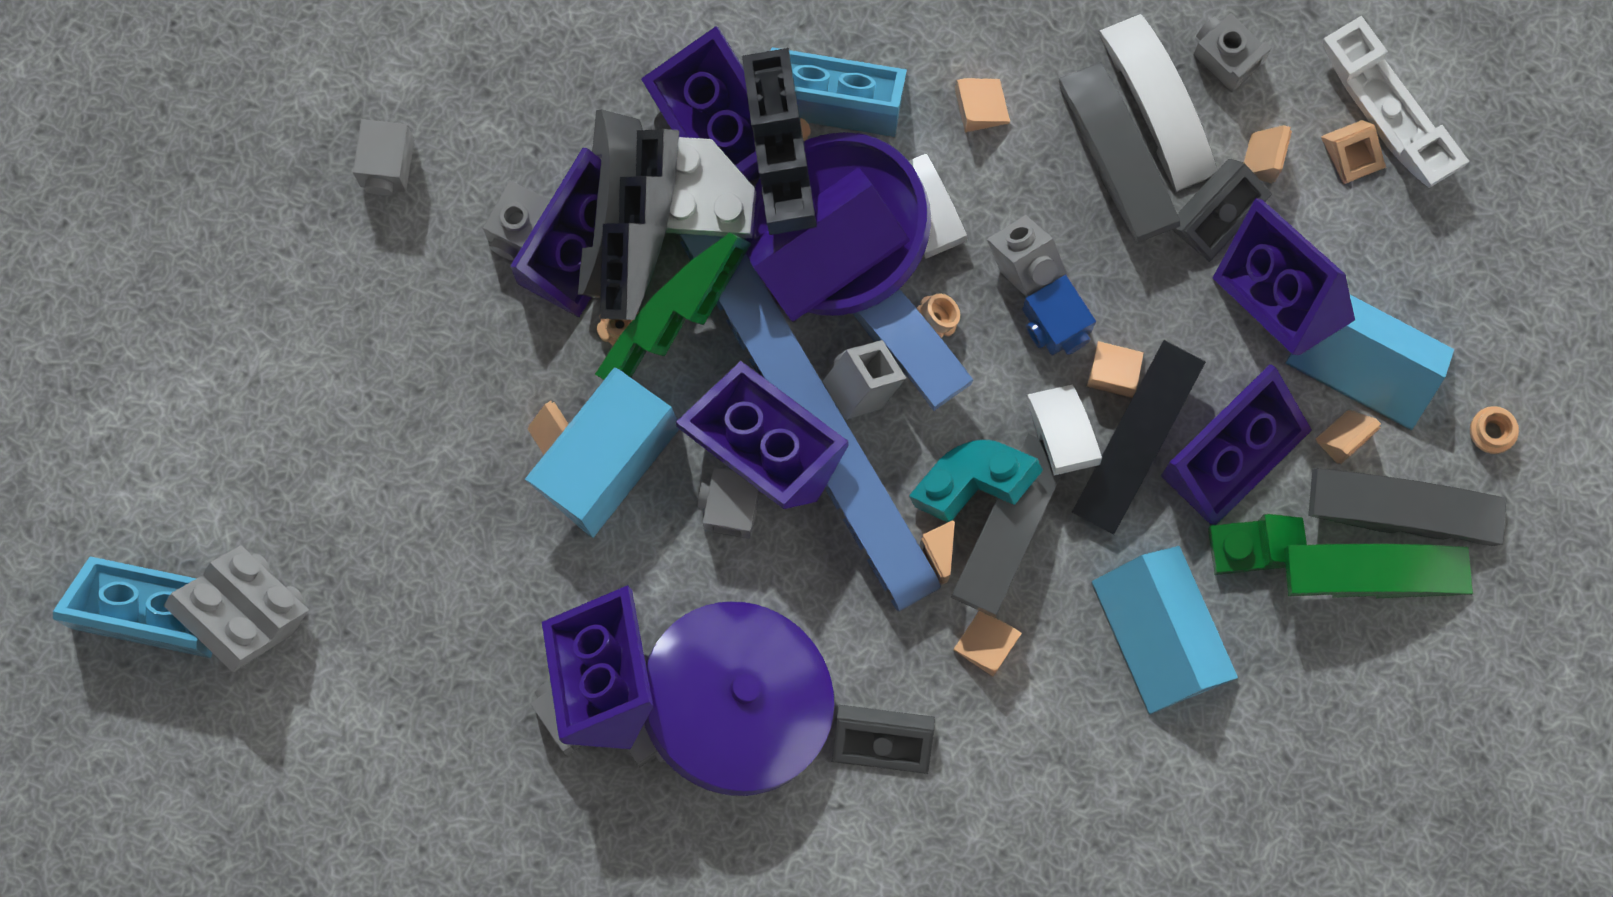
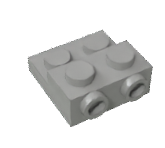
M241 545L210 562L202 576L172 592L164 604V607L232 672H235L289 638L297 630L309 611L304 605L303 596L298 589L293 586L285 587L270 573L269 564L264 557L259 554H250Z

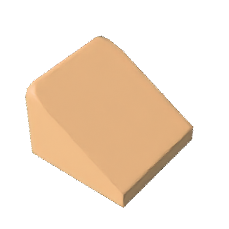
M964 78L956 80L955 93L965 132L1010 123L1000 79Z
M1361 120L1321 136L1343 184L1386 168L1374 124Z
M1283 125L1251 134L1244 163L1259 180L1273 183L1278 178L1283 169L1292 133L1291 127Z
M1098 341L1087 387L1133 398L1138 386L1144 352Z
M549 401L530 423L528 431L544 455L569 424L556 403Z
M1348 410L1316 438V441L1337 464H1342L1381 428V423L1376 418Z
M950 521L923 534L919 545L941 585L947 583L951 575L954 521Z
M979 611L953 650L994 677L1022 633L1012 626Z

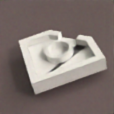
M679 137L676 179L665 233L723 237L728 233H732L741 238H752L756 201L754 186L712 139Z

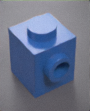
M1066 274L1026 297L1022 311L1030 321L1026 324V329L1038 348L1046 346L1051 356L1062 350L1067 355H1070L1091 341L1088 335L1092 333L1096 320Z

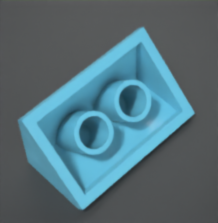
M772 47V48H771V51H772V50H778L779 48H773V47ZM789 50L800 118L805 119L807 123L895 137L906 69Z
M1350 295L1355 321L1303 354H1290L1285 364L1412 430L1445 379L1454 349Z
M614 367L525 480L585 533L594 538L679 431L676 427L678 419L670 405Z
M1180 546L1141 555L1092 581V585L1149 715L1238 678Z
M90 556L53 610V620L73 630L207 658L212 656V652L164 607L172 592L196 578Z

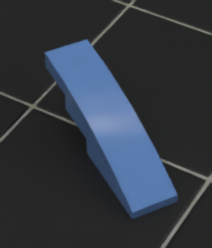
M900 289L881 303L866 310L852 313L873 342L884 341L905 377L908 376L933 411L972 384L973 378Z

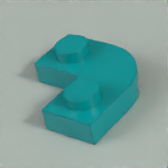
M993 440L970 441L953 448L942 456L910 493L909 498L915 508L948 523L956 517L978 489L1015 505L1042 473L1043 469L1038 458Z

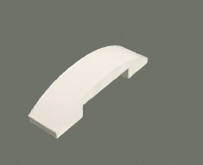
M1139 14L1100 30L1099 34L1117 72L1122 71L1158 146L1156 153L1175 193L1210 179L1217 171L1203 127L1173 62L1151 26Z
M1362 16L1323 38L1322 44L1350 96L1367 120L1375 125L1377 134L1387 148L1418 180L1430 188L1469 163L1467 157L1444 126L1434 127L1385 60L1388 53L1387 49Z

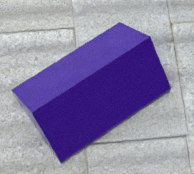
M715 26L645 75L641 80L672 130H679V137L712 139L746 179L752 181L760 176L744 67L719 27Z
M582 148L510 266L518 285L576 317H580L591 297L578 295L582 248L593 247L601 159L588 148Z
M859 167L813 198L817 227L769 235L767 230L750 242L751 245L746 252L748 259L792 322L910 242L889 208Z
M1255 198L1212 278L1292 355H1301L1355 321L1346 274L1262 199Z
M742 361L732 368L676 421L678 429L783 509L817 502L849 446L847 439Z
M1269 364L1169 462L1161 474V477L1211 526L1217 525L1312 431L1277 368Z
M627 585L542 621L558 736L563 744L631 749L653 708L633 591Z

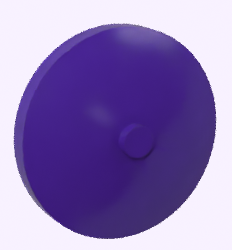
M839 132L819 135L804 141L812 198H815L859 167L910 240V242L807 312L826 316L847 315L866 310L886 300L898 291L915 272L925 253L930 236V203L925 187L913 166L897 149L888 143L859 133ZM760 179L754 187L756 201L752 238H745L748 242H751L768 230Z
M730 601L705 605L675 621L660 637L647 658L646 669L653 708L644 723L645 729L664 761L683 778L701 788L731 796H749L772 791L787 784L803 772L813 762L827 740L834 714V691L828 667L809 636L795 623L778 612L746 602Z

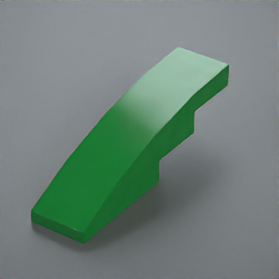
M728 233L692 259L653 295L637 314L635 320H632L626 327L595 375L605 380L615 367L632 378L647 351L665 357L686 319L704 325L751 243L739 236Z
M1422 544L1288 545L1284 549L1288 597L1332 595V598L1376 596V599L1473 594L1469 547Z

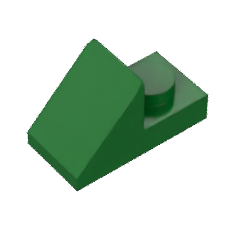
M1263 514L1258 521L1212 525L1208 528L1214 575L1286 568L1284 549L1288 545H1307L1302 517Z

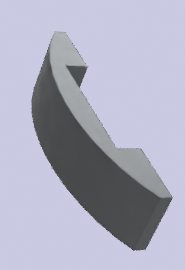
M602 109L596 110L592 152L602 159L593 247L582 248L578 295L601 299L603 224L619 223L620 177L636 176L637 130H643L640 119Z

